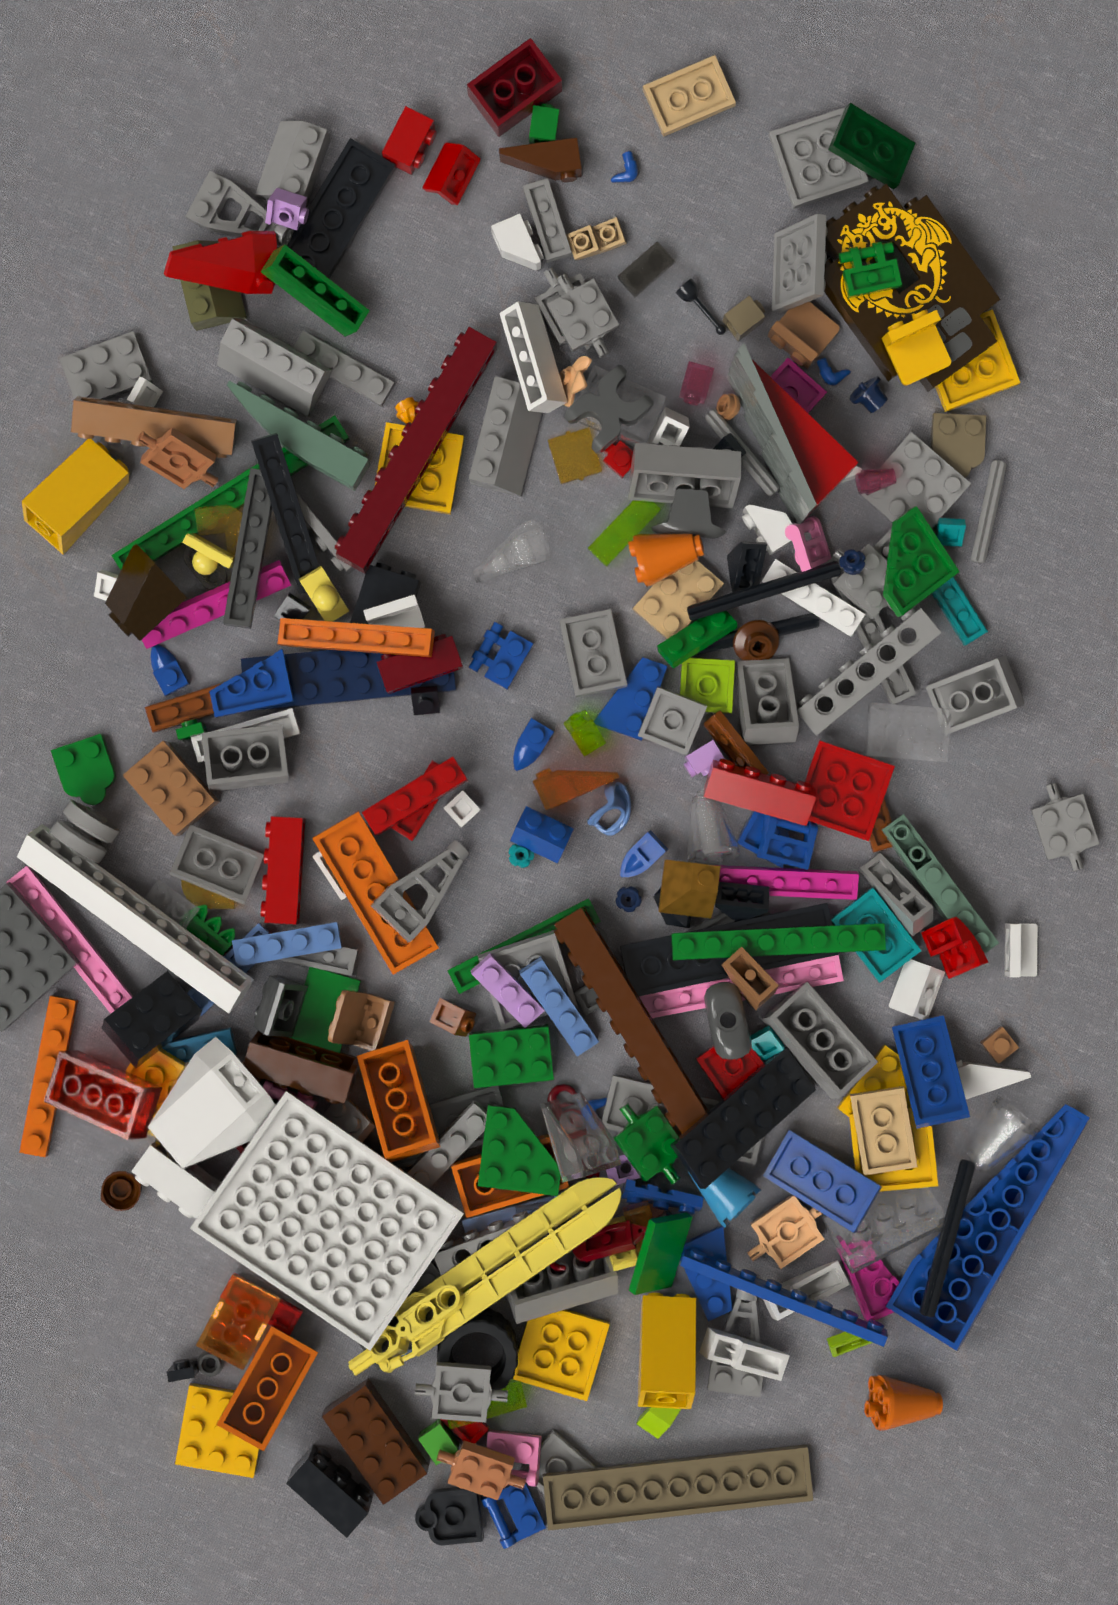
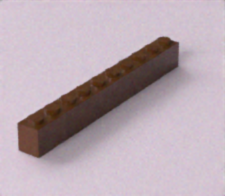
M582 906L554 924L557 928L554 930L555 936L561 944L566 943L570 950L567 954L575 967L579 965L584 973L581 976L582 980L589 990L593 988L598 998L595 1000L603 1013L607 1011L612 1020L609 1023L615 1034H621L626 1043L623 1046L629 1057L633 1058L635 1056L640 1065L637 1069L644 1081L649 1079L654 1087L651 1092L658 1104L663 1102L668 1110L665 1115L672 1127L677 1125L683 1134L709 1110L589 913Z

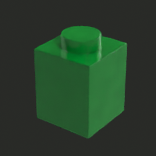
M550 104L533 105L529 144L556 141L559 109Z

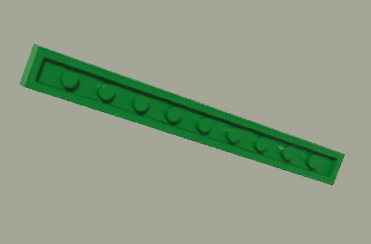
M335 415L318 425L322 428L320 432L327 436L332 433L345 442L350 440ZM282 448L290 476L308 466V464L287 449ZM259 464L251 467L253 469H260ZM250 469L112 554L111 556L119 569H122L131 548L135 544L155 562L184 544L182 542L186 534L196 533L198 535L243 507Z

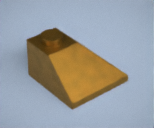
M664 859L658 912L711 919L718 893L721 866Z

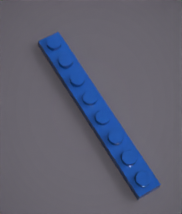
M685 1249L680 1266L877 1345L885 1346L888 1338L887 1329L878 1321L869 1319L867 1322L858 1318V1314L853 1311L844 1309L842 1312L833 1308V1305L825 1300L818 1299V1301L807 1298L808 1295L800 1290L792 1289V1291L782 1288V1284L775 1280L767 1279V1281L757 1278V1275L750 1270L742 1269L739 1271L731 1268L732 1265L727 1261L721 1259L714 1261L706 1258V1254L696 1249L689 1251Z

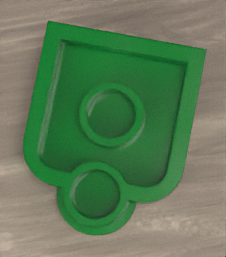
M103 734L50 750L66 794L72 797H80L88 805L100 804L106 796V788H109L116 779V772Z

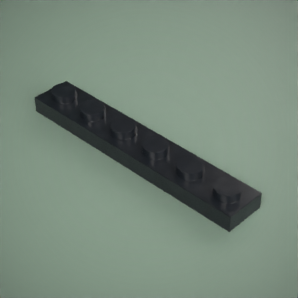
M274 433L251 440L299 593L303 594L307 592L299 579L318 568L319 564L278 434Z

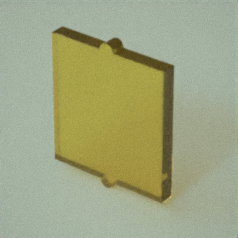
M589 427L572 433L567 431L565 435L547 440L560 484L577 479L583 481L584 477L602 472L598 456L592 450L593 439Z

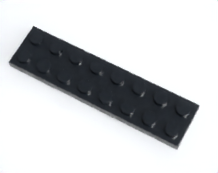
M828 903L688 932L832 926ZM671 935L620 946L626 976L639 996L729 978L722 967V964L728 958L672 960ZM835 952L751 957L764 970L839 954Z

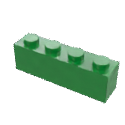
M285 244L273 251L261 270L262 274L344 337L357 332L370 311Z

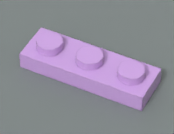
M491 953L471 970V974L524 1028L545 1011L542 1005Z

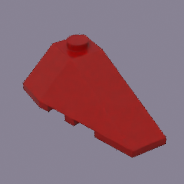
M246 231L242 233V237L228 240L227 237L218 239V243L203 246L202 244H196L170 251L164 275L169 278L246 294H272L275 283L262 274L261 270L273 251L277 249L276 233L274 231Z

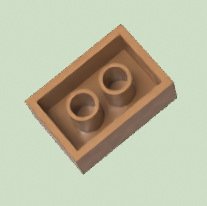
M167 741L159 743L123 774L124 778L174 836H181L188 830L190 824L194 825L220 802Z

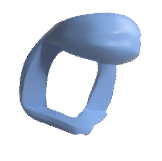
M615 781L608 783L604 789L608 803L587 819L588 825L595 826L600 832L608 836L615 835L626 826L631 813L629 792L625 785ZM618 809L621 812V816L610 828L606 829L598 822L607 811Z

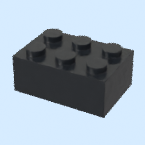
M167 971L107 1016L103 1021L102 1030L131 1064L138 1068L196 1023L202 1010Z
M313 1444L292 1468L286 1484L347 1538L368 1515L373 1499L371 1491L363 1483L360 1482L358 1484L355 1482L346 1467L336 1465L331 1460L332 1457L327 1450L322 1447L317 1448Z

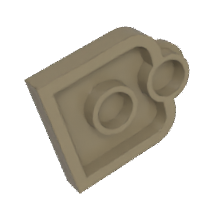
M934 413L932 415L931 449L964 478L967 477L971 469L979 466L985 457L986 415Z

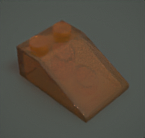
M548 768L535 774L537 779L533 781V784L545 810L548 811L617 780L619 775L617 772L556 770L552 772Z
M233 1273L196 1346L244 1370L281 1298Z

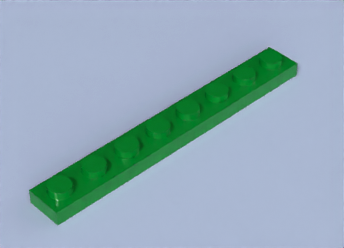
M885 923L671 933L672 960L728 958L741 947L750 956L886 950Z

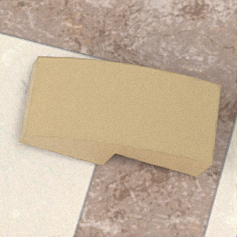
M617 217L594 227L588 225L566 235L574 260L601 254L627 244Z

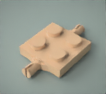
M790 1195L750 1223L758 1235L760 1244L747 1252L749 1257L754 1262V1260L767 1253L775 1260L779 1268L782 1269L824 1240L814 1220L823 1213L815 1208H811L808 1211L794 1195Z

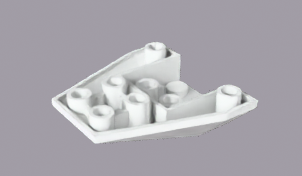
M215 1037L194 1054L148 1128L181 1168L184 1169L250 1142L276 1104L234 1053Z

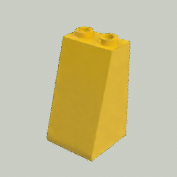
M87 439L22 500L24 521L64 555L129 483V470L127 466L119 459L115 461L102 443H95L92 439Z
M656 1292L643 1295L641 1302L637 1407L691 1409L695 1397L696 1298H690L687 1294H676L674 1297L663 1296V1294Z

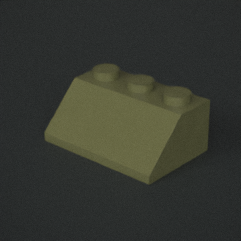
M197 240L172 246V248L177 250L196 244L208 246L218 243V241ZM180 280L190 322L196 331L230 323L234 318L247 319L241 292Z

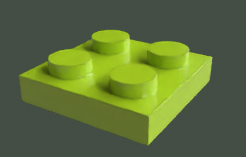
M689 658L681 664L680 695L707 705L705 711L707 713L721 711L724 714H732L735 660Z

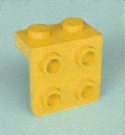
M927 309L913 315V321L906 324L903 321H899L889 326V332L881 338L900 381L905 386L945 369L951 364L950 356L936 328V324L941 320L937 310L928 313Z

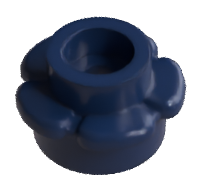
M850 549L844 552V556L840 557L839 564L847 574L856 575L865 567L864 560L866 558L861 551L856 552L854 549Z
M630 886L619 889L617 892L618 897L615 900L618 908L624 909L625 912H633L636 907L640 906L642 898L639 896V891L635 887ZM626 897H630L631 901L627 902Z

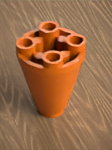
M636 534L633 536L632 541H628L630 554L632 557H636L639 566L635 567L638 583L644 582L646 587L654 585L699 560L700 556L705 555L700 535Z
M885 1375L869 1377V1401L865 1402L864 1412L866 1417H871L873 1425L879 1431L932 1418L935 1415H940L942 1412L943 1400L940 1393H935L931 1389Z

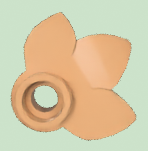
M587 356L579 357L572 366L566 367L559 373L567 398V403L564 405L567 407L573 404L575 394L587 387L583 373L592 362V359Z

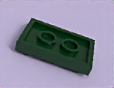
M849 103L845 107L828 150L881 183L887 184L888 187L894 190L900 184L916 143L854 104Z

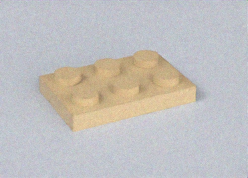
M715 55L643 85V92L663 137L736 105V101Z
M697 560L655 583L632 610L664 638L668 639L691 623L692 620L689 619L687 607L710 600L724 583Z
M900 1086L850 1094L864 1175L916 1168L917 1161L904 1087Z

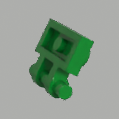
M880 241L872 243L870 247L861 249L852 247L847 252L839 253L840 264L847 262L852 264L851 269H846L842 272L848 299L902 286L897 259L886 261L885 254L894 252L892 242L882 244ZM874 257L876 263L862 266L861 259Z

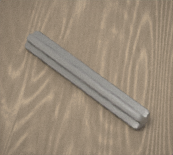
M716 409L711 410L705 416L706 422L720 439L729 433L733 435L747 452L741 458V464L768 496H772L780 488L778 483L725 419L718 414V411Z
M994 460L991 463L971 555V561L975 563H984L986 561L1007 466L1003 461Z

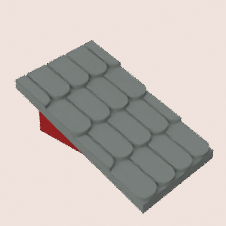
M744 343L734 355L727 379L734 393L739 397L745 411L743 416L763 450L761 452L763 460L780 487L778 494L794 523L801 524L853 471L859 462L751 359Z

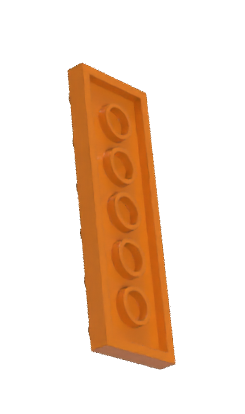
M359 811L312 837L393 975L439 949L427 926L408 943L370 906L388 886L398 881L399 878ZM405 890L403 892V899L417 910Z

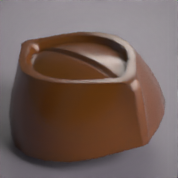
M113 1172L103 1181L101 1201L115 1211L129 1210L138 1202L142 1184L135 1179V1175L129 1172Z

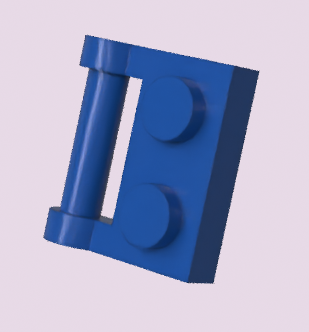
M765 815L763 820L764 829L757 857L808 870L818 825L808 821L807 826ZM780 827L803 833L804 839L800 841L774 834L775 828Z
M525 1483L523 1490L507 1485L502 1490L498 1500L485 1496L480 1499L483 1506L488 1508L501 1539L499 1541L503 1549L511 1547L516 1542L546 1528V1523L527 1483ZM502 1498L517 1530L511 1533L497 1505V1501Z

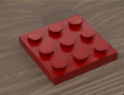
M819 740L805 782L811 784L812 788H815L816 800L808 821L869 841L895 766Z

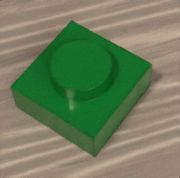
M197 719L181 723L182 728L175 729L178 740L181 741L208 732L206 724L198 723Z

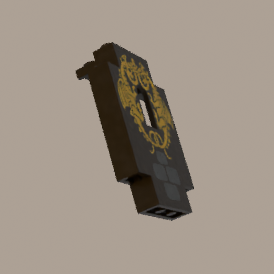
M887 184L880 189L875 186L864 194L865 200L859 204L854 201L842 210L844 215L836 220L832 217L826 221L825 252L828 260L825 263L824 279L826 286L824 292L888 382L898 375L881 339L889 332L888 327L899 321H903L904 324L913 321V315L927 309L928 313L937 310L941 320L936 324V328L950 356L951 364L947 368L919 380L926 391L929 392L997 342V339L980 315L1001 299L927 195L920 200L916 196L902 207ZM889 241L898 248L919 278L918 281L900 294L896 289H890L848 299L842 272L846 269H851L852 264L850 262L840 264L839 253L847 252L852 247L861 249L872 246V243ZM874 257L861 259L862 266L876 263Z

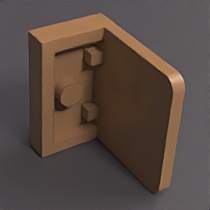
M807 302L789 309L781 320H777L771 327L768 337L777 348L784 349L790 354L791 359L795 363L808 369L837 335L840 328L838 324L811 302Z
M343 990L336 1001V1012L328 1029V1041L338 1044L355 1045L369 1051L382 1048L395 1002L370 993Z

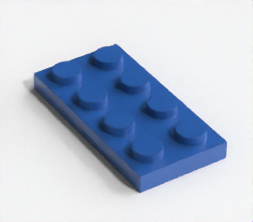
M944 1015L893 1026L892 1031L916 1128L919 1129L969 1118L970 1114Z
M789 1130L763 1174L768 1180L853 1233H856L882 1188L880 1184L792 1130Z

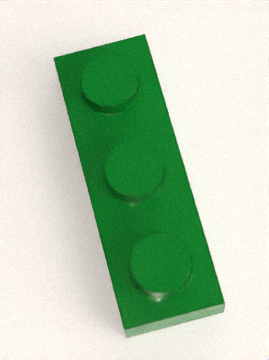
M727 611L700 618L657 645V650L674 669L737 628V621Z

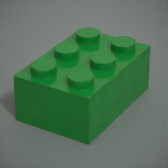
M549 1024L469 1033L474 1088L554 1080Z

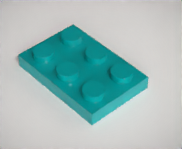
M872 887L831 918L834 925L885 923L886 950L855 952L878 983H881L922 951Z

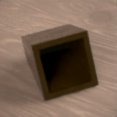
M135 544L131 548L105 604L112 611L108 615L128 637L133 634L141 641L187 597L155 562Z

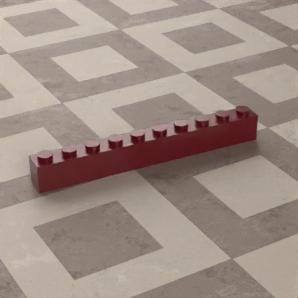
M468 327L465 334L461 332L454 344L457 348L452 356L448 354L441 366V369H443L439 378L434 377L428 387L430 393L426 400L421 399L415 409V414L417 415L412 423L408 422L405 425L401 434L403 436L399 446L395 444L388 455L390 459L386 468L381 467L375 477L377 482L372 491L368 490L365 493L361 502L363 504L359 514L355 512L348 523L350 527L346 536L341 535L334 549L337 550V559L366 574L497 350L496 341L471 327Z

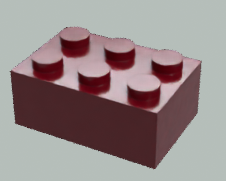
M530 38L467 84V92L477 109L497 136L500 137L532 114L533 105L545 104L561 93L562 79Z

